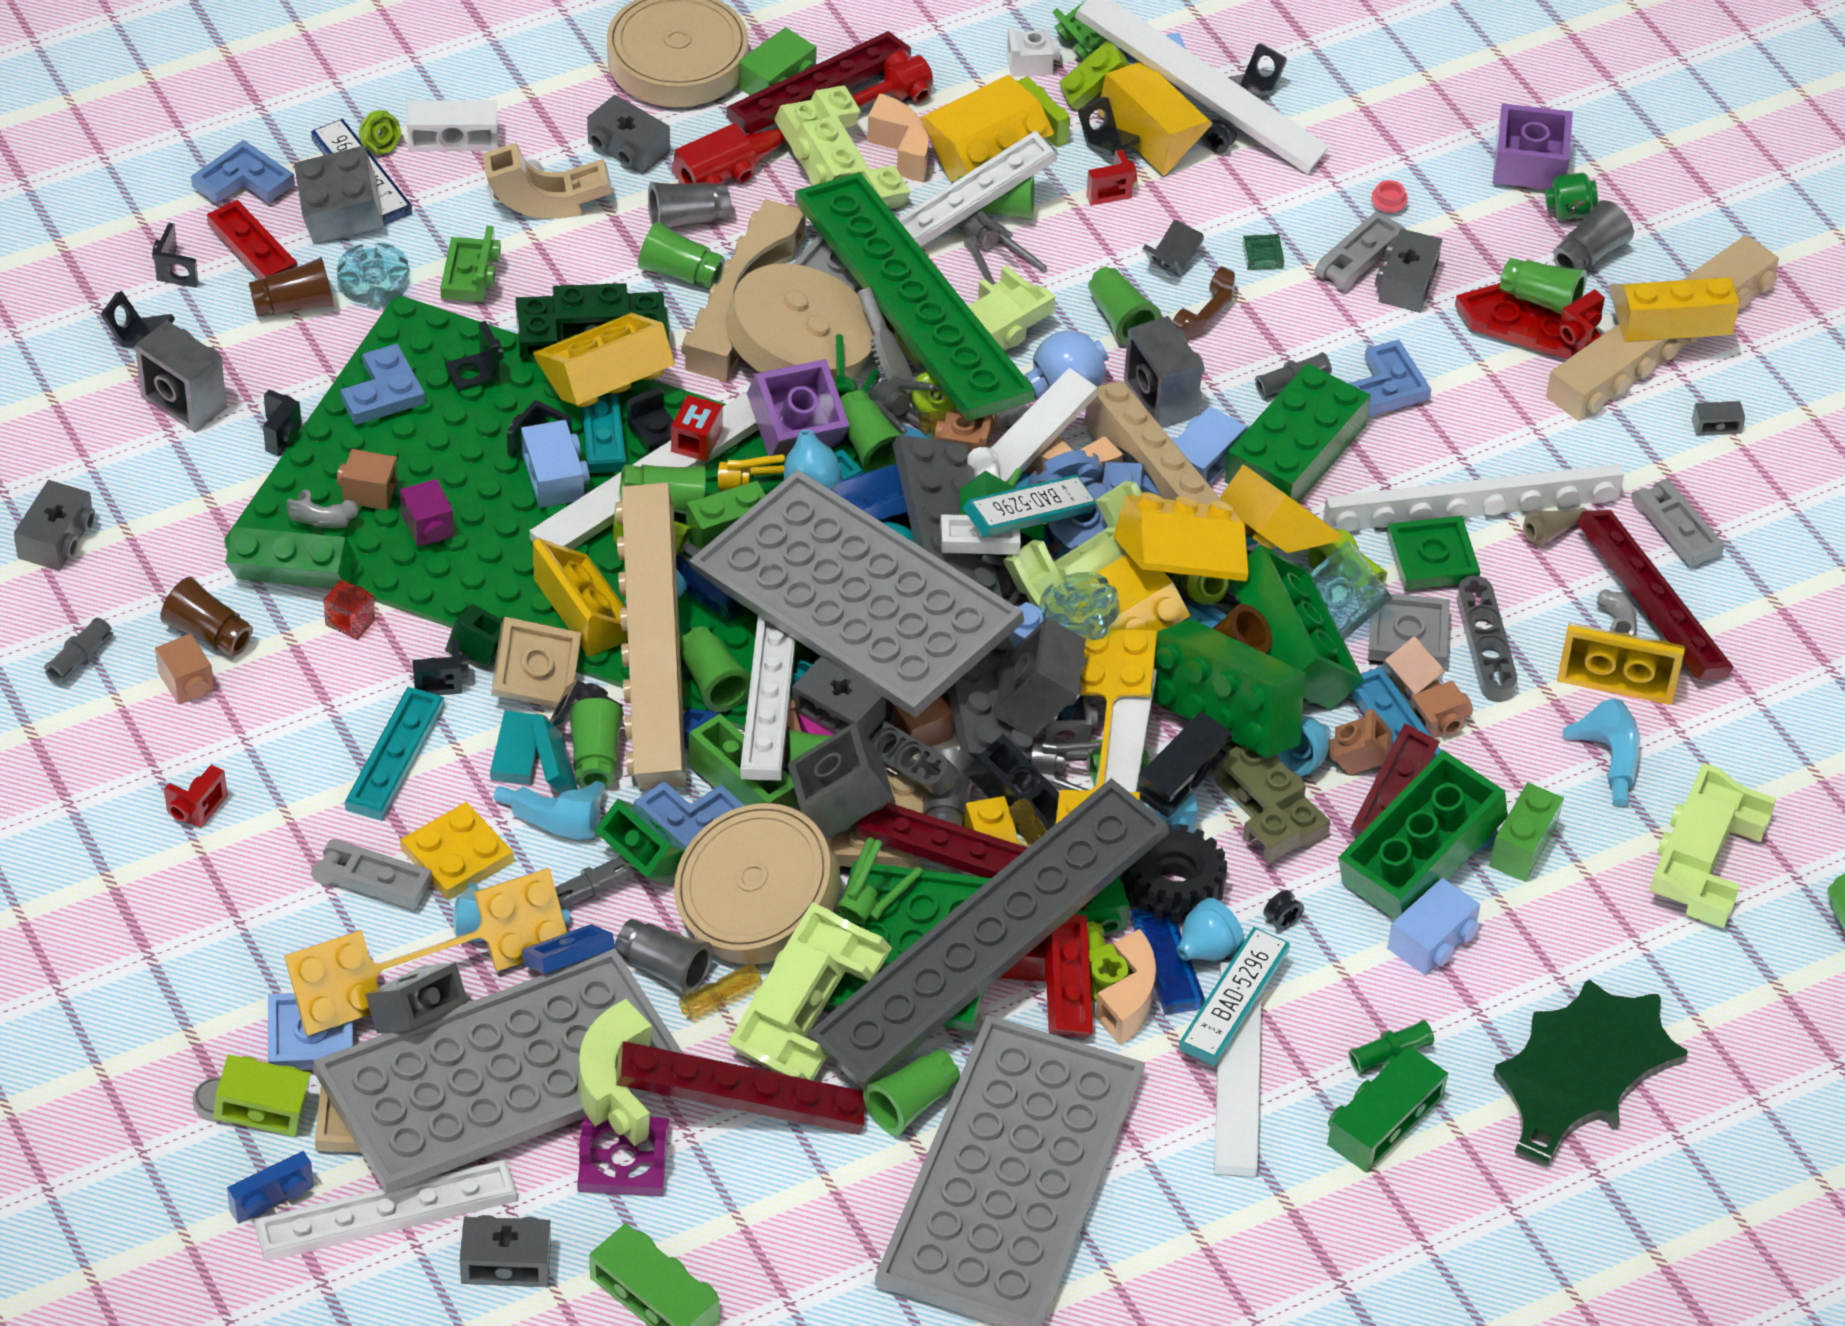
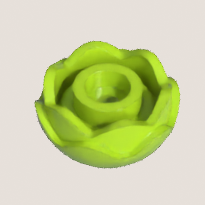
M376 110L364 117L359 127V139L362 145L365 146L367 151L375 155H383V153L392 151L401 137L399 121L386 110Z

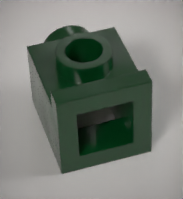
M474 604L470 605L455 620L445 651L451 654L450 640H458L459 652L467 654L468 658L472 661L479 662L488 667L496 660L503 620Z

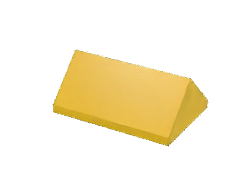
M1141 62L1108 72L1105 75L1101 97L1109 98L1117 129L1140 137L1141 142L1133 147L1164 177L1213 124L1160 73L1150 69ZM1098 109L1097 113L1105 118L1103 111Z
M537 538L533 542L534 580L568 629L581 633L580 646L587 656L591 657L627 642L628 631H622L620 621V608L625 606L589 556Z

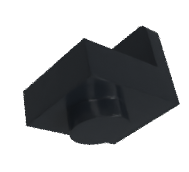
M268 389L264 394L265 416L267 419L263 425L265 451L279 456L288 444L291 445L295 442L302 428L300 401Z

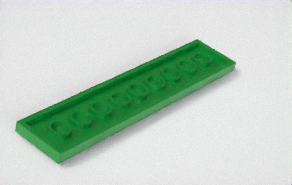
M860 172L795 190V203L863 289L871 287L880 311L967 421L1034 401V387Z

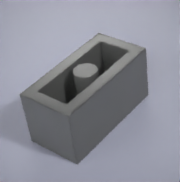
M1741 401L1695 403L1692 423L1696 436L1742 434L1745 414Z

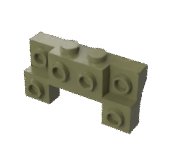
M1233 741L1225 744L1231 748L1230 755L1211 775L1216 773L1215 783L1251 818L1245 822L1243 838L1247 842L1257 838L1265 846L1263 859L1268 864L1293 849L1306 845H1315L1328 837L1331 821L1305 797L1306 785L1302 778L1296 772H1291L1278 759L1277 754L1266 758Z

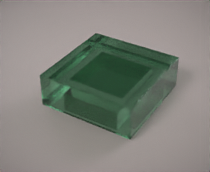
M1279 234L1243 236L1242 246L1247 270L1283 269L1284 255Z

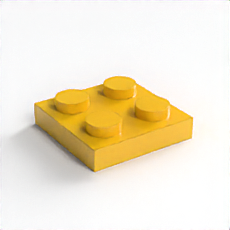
M467 801L400 839L401 850L414 865L432 870L431 883L447 901L465 891L468 883L474 882L477 884L514 862V852Z

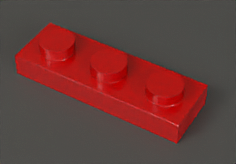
M238 199L207 214V224L259 280L265 279L266 275L298 267L297 261Z
M1074 914L1044 939L1048 1030L1053 1035L1086 1039L1093 1034L1087 916Z

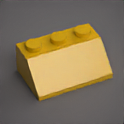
M1009 74L920 117L950 182L956 181L958 176H965L1035 130L1043 139L1054 134L1040 101Z
M1731 277L1609 285L1610 296L1624 342L1733 335L1740 303Z
M634 313L627 314L534 352L537 363L561 400L577 405V407L592 405L599 400L598 396L608 392L615 394L631 388L632 382L639 379L651 380L664 374V369L675 365L664 324Z
M1244 464L1219 497L1223 502L1231 505L1233 511L1244 522L1245 533L1270 550L1276 545L1286 553H1292L1338 542L1342 537V534Z
M1148 492L1141 493V496L1125 495L1113 537L1142 570L1247 581L1248 561L1245 524L1233 511L1231 505L1221 501H1211L1210 504H1203L1181 496L1176 497V500H1169Z
M1128 553L1043 604L1051 620L1078 634L1079 629L1159 631L1180 623L1191 616L1173 581L1164 572L1142 570Z
M1569 622L1557 682L1672 705L1685 646Z

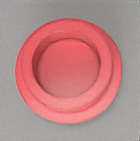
M1385 180L1380 182L1373 190L1371 200L1378 210L1386 213H1395L1406 207L1408 196L1401 183L1394 180Z

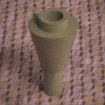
M1585 507L1568 512L1530 510L1526 514L1523 523L1524 534L1533 545L1543 547L1571 526L1578 525L1576 522L1581 513L1588 510Z

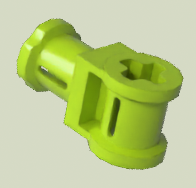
M1092 921L1087 922L1091 999L1097 1003L1098 992L1126 978L1129 968L1125 959L1117 954L1113 944H1106L1103 938L1105 932L1102 925Z

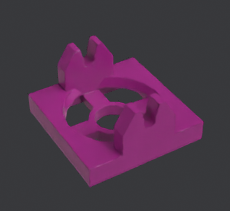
M588 1116L585 1117L584 1122H581L577 1191L663 1197L669 1118L650 1117L648 1138L654 1146V1152L640 1151L624 1134L619 1135V1141L609 1149L593 1148L594 1144L604 1134L615 1132V1130L612 1128L609 1119L595 1127ZM619 1150L631 1151L636 1156L635 1161L626 1166L617 1165L611 1158ZM594 1163H607L609 1168L615 1172V1177L604 1174L596 1168ZM639 1165L651 1166L646 1172L628 1178L629 1173L635 1171Z

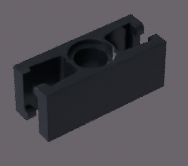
M1200 711L1140 772L1138 782L1142 786L1137 790V792H1140V799L1166 818H1169L1230 755L1231 748L1225 744L1232 740L1233 732Z
M1004 733L963 770L989 799L1005 796L1015 827L1031 844L1055 824L1059 792ZM1014 784L1019 787L1021 793L1015 789Z

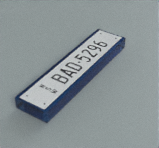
M343 118L311 131L312 141L323 155L363 146L360 139ZM365 147L375 173L384 225L411 215L412 204Z

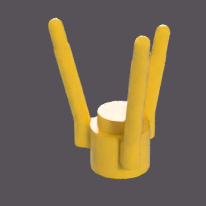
M775 455L720 462L718 469L719 492L751 483V478L754 475L784 474V465H763L784 462L785 456Z

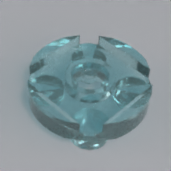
M375 243L376 248L363 249V244L354 246L347 250L338 260V290L350 300L366 304L370 309H383L388 305V302L399 298L408 289L411 283L408 259L400 249L385 243ZM376 272H380V275L377 276H368L366 274H375Z
M1072 573L1064 577L1065 583L1058 585L1056 588H1054L1052 583L1045 589L1040 598L1039 605L1042 619L1044 620L1048 617L1083 638L1098 640L1106 636L1109 632L1108 627L1116 620L1120 611V602L1116 588L1108 584L1107 578L1097 573ZM1080 603H1086V606L1077 608Z

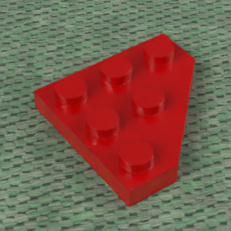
M1500 283L1456 295L1454 306L1473 331L1564 359H1569L1579 352L1572 345L1567 344L1558 334L1561 314L1537 304L1517 299L1515 295L1500 291ZM1596 328L1593 330L1590 344L1601 337Z

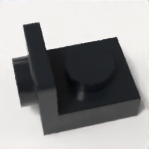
M660 388L638 394L627 401V426L648 454L671 440V425L674 420L664 407V393Z
M450 640L451 657L412 660L414 688L436 695L462 694V678L469 677L468 655L459 653L458 640Z

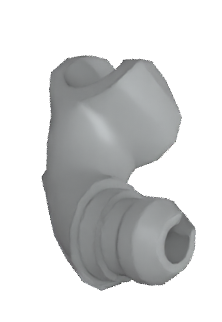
M303 490L298 494L299 501L292 500L291 498L287 500V512L292 521L320 528L334 529L347 527L350 519L355 518L359 511L357 504L351 500H345L341 504L329 507L312 503L311 492L308 490Z
M1607 589L1600 591L1596 604L1599 608L1607 609L1613 613V616L1617 617L1613 620L1610 631L1636 636L1637 613L1630 599L1622 591L1620 593H1613Z

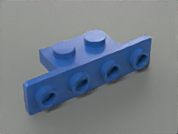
M897 464L843 479L838 485L830 489L882 523L889 522L891 516L901 513L908 516Z

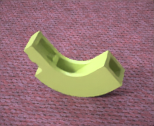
M624 999L602 1013L593 1022L584 1036L579 1056L578 1094L584 1112L595 1127L609 1119L615 1132L619 1135L624 1134L636 1146L648 1139L650 1112L627 1087L616 1085L618 1049L622 1041L650 1046L652 1025L627 999Z

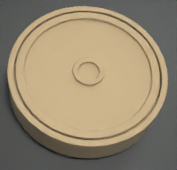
M634 0L615 15L607 33V63L615 82L635 98L665 107L697 106L712 102L726 95L739 84L738 61L748 54V32L744 21L734 9L720 0Z
M788 263L770 264L749 272L737 285L726 313V330L730 342L738 354L760 373L826 359L834 380L836 378V335L842 334L845 376L855 380L863 371L874 347L870 346L875 333L870 326L858 294L834 276L803 265Z
M772 803L751 804L733 809L717 817L692 839L681 857L675 875V902L685 925L696 939L711 943L714 956L737 964L768 963L775 961L778 953L785 948L812 902L833 912L840 890V869L832 847L809 817L785 805Z

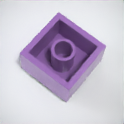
M1502 103L1496 136L1493 183L1539 189L1552 188L1553 178L1557 175L1567 174L1573 111Z
M826 359L756 373L746 393L768 456L784 455L786 457L795 445L798 433L803 430H812L816 437L828 447L839 446L850 426Z

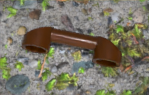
M1224 266L1218 268L1209 285V291L1215 295L1198 314L1182 308L1176 314L1172 322L1177 329L1181 328L1187 341L1202 334L1210 321L1228 302L1232 301L1235 288L1234 271Z

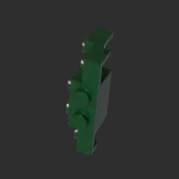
M627 283L553 286L552 296L515 297L520 358H527L528 346H551L630 313L662 322L669 341L667 309H665L663 292L628 293Z

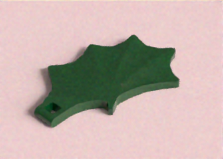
M1587 980L1584 982L1579 996L1566 1008L1554 1011L1533 1012L1530 1038L1525 1048L1515 1057L1496 1064L1493 1077L1510 1094L1519 1109L1521 1135L1515 1153L1548 1167L1560 1144L1572 1131L1595 1120H1602L1608 1123L1612 1130L1618 1129L1620 1122L1618 1105L1638 1084L1667 1068L1685 1063L1688 1054L1687 1049L1675 1043L1662 1027L1659 1014L1661 1005L1659 994H1648L1636 998L1615 996L1604 991L1593 981ZM1534 1138L1548 1145L1547 1147H1543L1539 1144L1532 1142L1531 1140Z

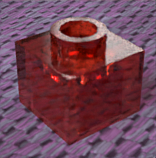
M340 579L323 599L325 625L356 640H359L375 621L374 596L363 587L354 586Z

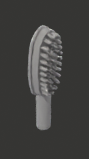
M871 287L860 290L857 294L870 326L875 333L870 346L875 345L872 352H877L873 357L879 358L875 361L876 364L881 363L878 366V369H883L880 375H886L883 381L887 380L890 382L893 376L903 380L914 381L902 348L892 332L886 327ZM904 389L907 395H909L910 389Z

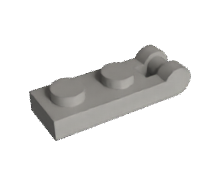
M1375 211L1319 260L1314 274L1323 280H1332L1335 282V287L1343 292L1349 291L1356 279L1385 255L1389 241L1396 242L1400 229H1405V227L1382 213ZM1342 264L1345 268L1342 270L1337 266Z
M1664 479L1654 483L1653 488L1649 490L1642 488L1632 492L1631 499L1635 509L1638 512H1644L1690 567L1723 554L1725 544L1671 481Z
M337 839L328 841L323 850V860H318L311 870L313 879L322 885L334 883L416 910L432 881V870ZM344 862L347 863L345 867L341 866L340 864H343Z

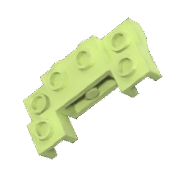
M845 85L815 90L811 100L780 106L774 120L792 148L794 156L800 161L809 176L812 185L860 172L889 209L904 206L911 191L895 165L870 169L845 129L846 127L855 126L861 113Z
M1006 265L1001 268V280L994 285L990 284L986 279L979 281V300L968 306L1001 348L1006 351L1011 347L1018 346L1026 339L1028 327L1055 312L1056 296L1044 286H1037L1027 282ZM895 330L894 336L902 348L905 357L917 367L923 365Z
M1124 481L1096 499L1095 501L1108 527L1058 560L1053 561L1044 541L1032 540L1021 547L1019 554H1010L1002 559L1019 593L1026 594L1030 603L1040 608L1047 617L1048 615L1043 604L1127 553L1113 536L1125 495L1141 496V491L1136 482Z
M1702 763L1685 804L1677 803L1670 821V826L1674 827L1672 834L1666 831L1663 834L1657 854L1662 857L1653 875L1650 892L1687 904V916L1725 928L1736 902L1740 884L1712 875L1730 832L1761 842L1772 817L1777 798L1747 788L1732 779L1721 768Z
M812 902L785 948L778 953L774 966L765 981L755 991L753 1001L727 1044L736 1053L768 1067L772 1072L814 1080L827 1057L823 1054L820 1044L806 1038L807 1033L813 1027L844 973H850L869 982L878 973L892 947L883 937L843 919L829 909Z

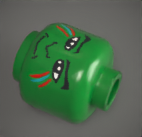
M1583 172L1555 176L1552 180V188L1545 189L1547 210H1554L1556 218L1560 221L1586 218L1598 203L1596 180H1590L1589 176Z

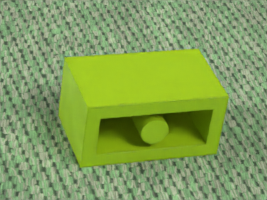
M228 1054L215 1095L213 1119L296 1137L308 1097L311 1073L301 1071L293 1066H279L261 1062L249 1056L239 1057Z

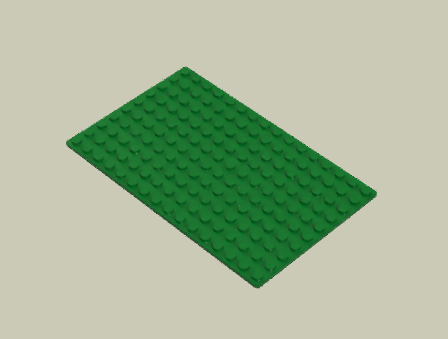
M402 295L394 296L303 425L295 442L289 445L233 526L345 537L355 552V559L349 590L343 591L449 628H453L455 620L470 605L474 604L502 620L504 617L569 630L534 580L533 542L530 540L529 530L573 502L539 508L522 455V449L515 457L507 454V430L510 428L513 419L518 414H522L536 399L571 416L572 434H577L580 443L581 456H578L579 461H586L587 463L581 407L561 400L534 356V352L549 345L528 346L527 358H520L518 334L488 324L494 337L499 339L503 350L504 358L499 360L500 380L458 392L445 368V363L480 353L478 325L480 321ZM398 344L425 393V404L354 425L341 401L340 389L371 380L363 365V353ZM466 366L461 368L458 374L463 378L470 379L476 377L479 374V370L472 366ZM639 379L632 382L630 389L618 393L626 465H633L648 455L627 426V401L630 398L660 388L664 393V407L673 420L687 395L710 400L723 406L726 404L654 379ZM547 417L548 423L557 421L552 417ZM759 430L703 465L706 471L704 497L719 493L718 469L720 462L768 456ZM841 442L839 446L830 447L834 453L843 449L864 471L854 446ZM352 449L395 456L397 458L398 485L388 511L357 505L359 509L358 514L355 518L350 519L347 527L334 529L294 522L289 517L287 500L291 498L292 500L299 501L298 494L303 490L310 491L312 503L322 507H329L343 502L342 487L337 486V474L341 463H347ZM784 462L773 463L770 465L763 466H782L784 465ZM621 471L589 473L590 483L584 484V495ZM784 474L754 475L751 478V482L758 481L767 495L784 480ZM437 479L453 510L454 537L417 547L402 517L400 489ZM674 512V521L686 525V515ZM901 513L890 517L889 522L911 529L909 516ZM613 523L573 550L589 556L624 605L626 595L621 596L618 574L619 572H625V560H619L617 544L613 539ZM232 528L224 538V545L227 550ZM686 551L683 553V555L687 556L690 559L693 557ZM676 563V569L687 583V589L678 598L680 639L688 634L692 628L699 626L707 627L713 635L720 638L734 659L751 674L758 615L715 586L705 584L701 577L683 565ZM797 640L793 674L797 672L798 664L801 660L814 664L821 657ZM622 644L591 657H588L582 647L579 646L577 673L623 688V680L630 679L629 667L623 666ZM681 654L683 710L698 709L710 711L705 707L699 689L685 666ZM793 684L791 685L790 701L793 700ZM749 696L736 708L717 713L724 716L737 729L745 731Z

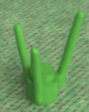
M872 837L867 838L846 892L836 907L843 917L859 925H864L868 917L877 921L884 909L923 873V869L917 867L877 903L875 899L878 895L877 891L865 883L882 846L881 840L874 841Z

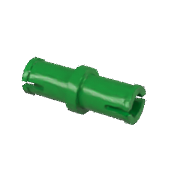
M1423 1019L1394 1033L1391 1030L1385 1031L1380 1034L1379 1039L1350 1049L1348 1055L1353 1069L1360 1075L1367 1070L1384 1064L1391 1055L1397 1057L1408 1045L1418 1050L1433 1045L1435 1039L1430 1025Z

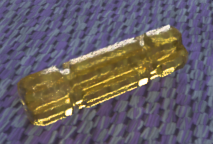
M1019 799L1009 807L1008 812L1015 824L1020 823L1018 829L1028 846H1031L1047 832L1039 816L1034 817L1036 811L1028 799Z

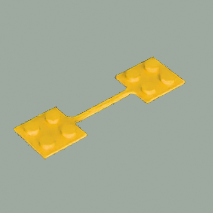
M1078 630V635L1086 639L1084 650L1086 664L1080 677V685H1082L1080 695L1101 696L1106 700L1104 732L1097 785L1090 790H1060L1056 824L1105 784L1114 702L1118 698L1125 696L1151 697L1157 630ZM1129 792L1140 801V792Z
M545 868L474 892L481 918L480 926L476 931L381 963H375L369 957L362 930L284 955L306 1036L370 1015L365 994L378 988L377 977L384 969L481 938L488 944L495 971H500L523 963L521 949L567 933L550 868Z

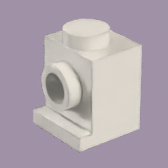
M1008 27L1006 54L1011 77L1053 75V61L1059 60L1060 56L1058 39H1051L1049 30L1016 32L1015 27Z

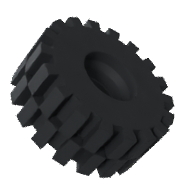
M1168 824L1169 834L1124 871L1123 887L1126 895H1128L1130 906L1134 907L1139 904L1138 913L1146 917L1148 913L1153 914L1154 922L1161 924L1162 919L1165 918L1170 919L1171 926H1178L1179 920L1186 919L1190 911L1206 898L1222 900L1227 873V860H1224L1225 852L1223 848L1216 849L1217 841L1212 836L1207 840L1204 839V831L1196 829L1194 833L1188 832V825L1180 824L1179 830H1172L1171 824ZM1173 873L1181 875L1187 880L1172 881L1161 875Z

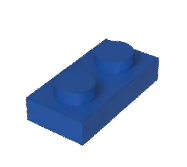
M590 924L521 949L524 965L544 975L614 949L615 944L612 932Z
M304 1150L227 1187L229 1210L237 1224L249 1218L259 1217L270 1208L288 1199H296L314 1187L312 1162Z

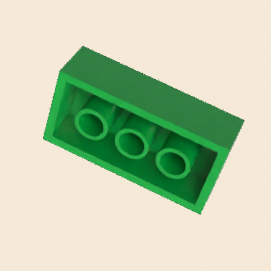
M1306 363L1229 449L1224 482L1229 484L1244 464L1299 503L1366 427L1371 394Z
M1260 544L1247 556V581L1231 580L1234 586L1232 590L1233 595L1240 604H1248L1256 608L1267 620L1272 632V645L1265 654L1305 672L1304 699L1310 704L1316 703L1332 710L1360 686L1364 679L1308 568Z
M1191 618L1157 631L1155 670L1157 671L1153 695L1154 703L1190 721L1202 711L1233 732L1231 741L1266 758L1300 745L1305 672Z
M1442 750L1338 857L1342 884L1396 920L1442 877L1448 880L1506 820L1508 811L1505 790Z

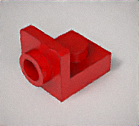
M1123 150L1115 151L1114 165L1088 170L1086 197L1090 206L1132 197V185L1137 181V171L1133 161H1128Z
M1596 289L1564 307L1562 311L1558 334L1577 351H1581L1590 344L1593 330L1602 320L1605 297Z
M211 764L201 776L196 777L192 781L188 791L168 783L164 788L167 812L180 822H188L201 828L228 797L225 770Z

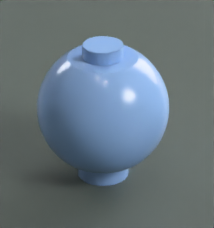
M1060 331L1050 335L1039 345L1033 357V370L1024 374V376L1034 387L1037 400L1069 367L1095 386H1101L1106 375L1104 362L1109 360V357L1100 340L1093 342L1088 335L1078 331Z

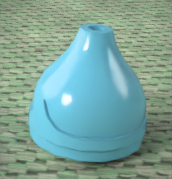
M812 430L800 431L795 445L787 454L784 462V480L798 469L828 489L838 485L842 480V472L836 454L830 447L822 443Z
M1302 716L1300 745L1278 753V759L1291 772H1296L1300 777L1313 773L1327 758L1330 747V728L1312 717Z
M1206 898L1199 902L1186 916L1183 923L1182 939L1176 949L1177 953L1185 961L1191 959L1205 961L1223 960L1235 954L1245 940L1243 929L1236 916L1224 903L1215 898Z

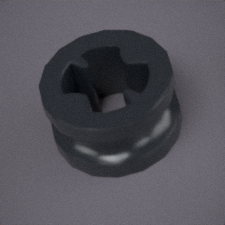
M1216 117L1212 119L1211 122L1213 124L1201 138L1208 149L1222 154L1229 149L1230 145H1233L1237 140L1238 134L1231 122L1224 118Z
M1284 890L1269 900L1263 910V915L1267 920H1273V926L1277 930L1282 931L1291 927L1299 920L1304 912V905L1301 901L1295 900V896L1290 890Z

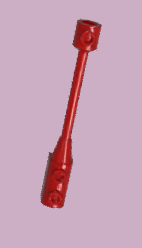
M900 50L892 54L884 63L885 81L856 93L852 97L859 108L876 101L879 93L884 95L891 94L899 101L911 97L915 103H918L930 95V87L933 85V74L929 64L921 55L910 57L905 50ZM735 122L675 149L672 172L681 184L709 182L710 184L724 183L723 181L732 177L738 183H743L753 176L755 172L754 167H756L759 161L787 140L780 129H771L745 135Z

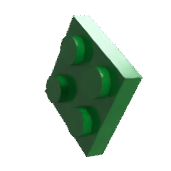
M1462 515L1388 523L1387 537L1404 590L1457 585L1466 577L1480 576L1481 571Z

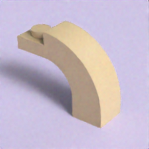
M517 142L482 153L486 178L494 194L506 206L527 216L544 219L574 217L583 214L581 203L613 193L608 168L604 159L567 171L545 172L532 167L525 160Z

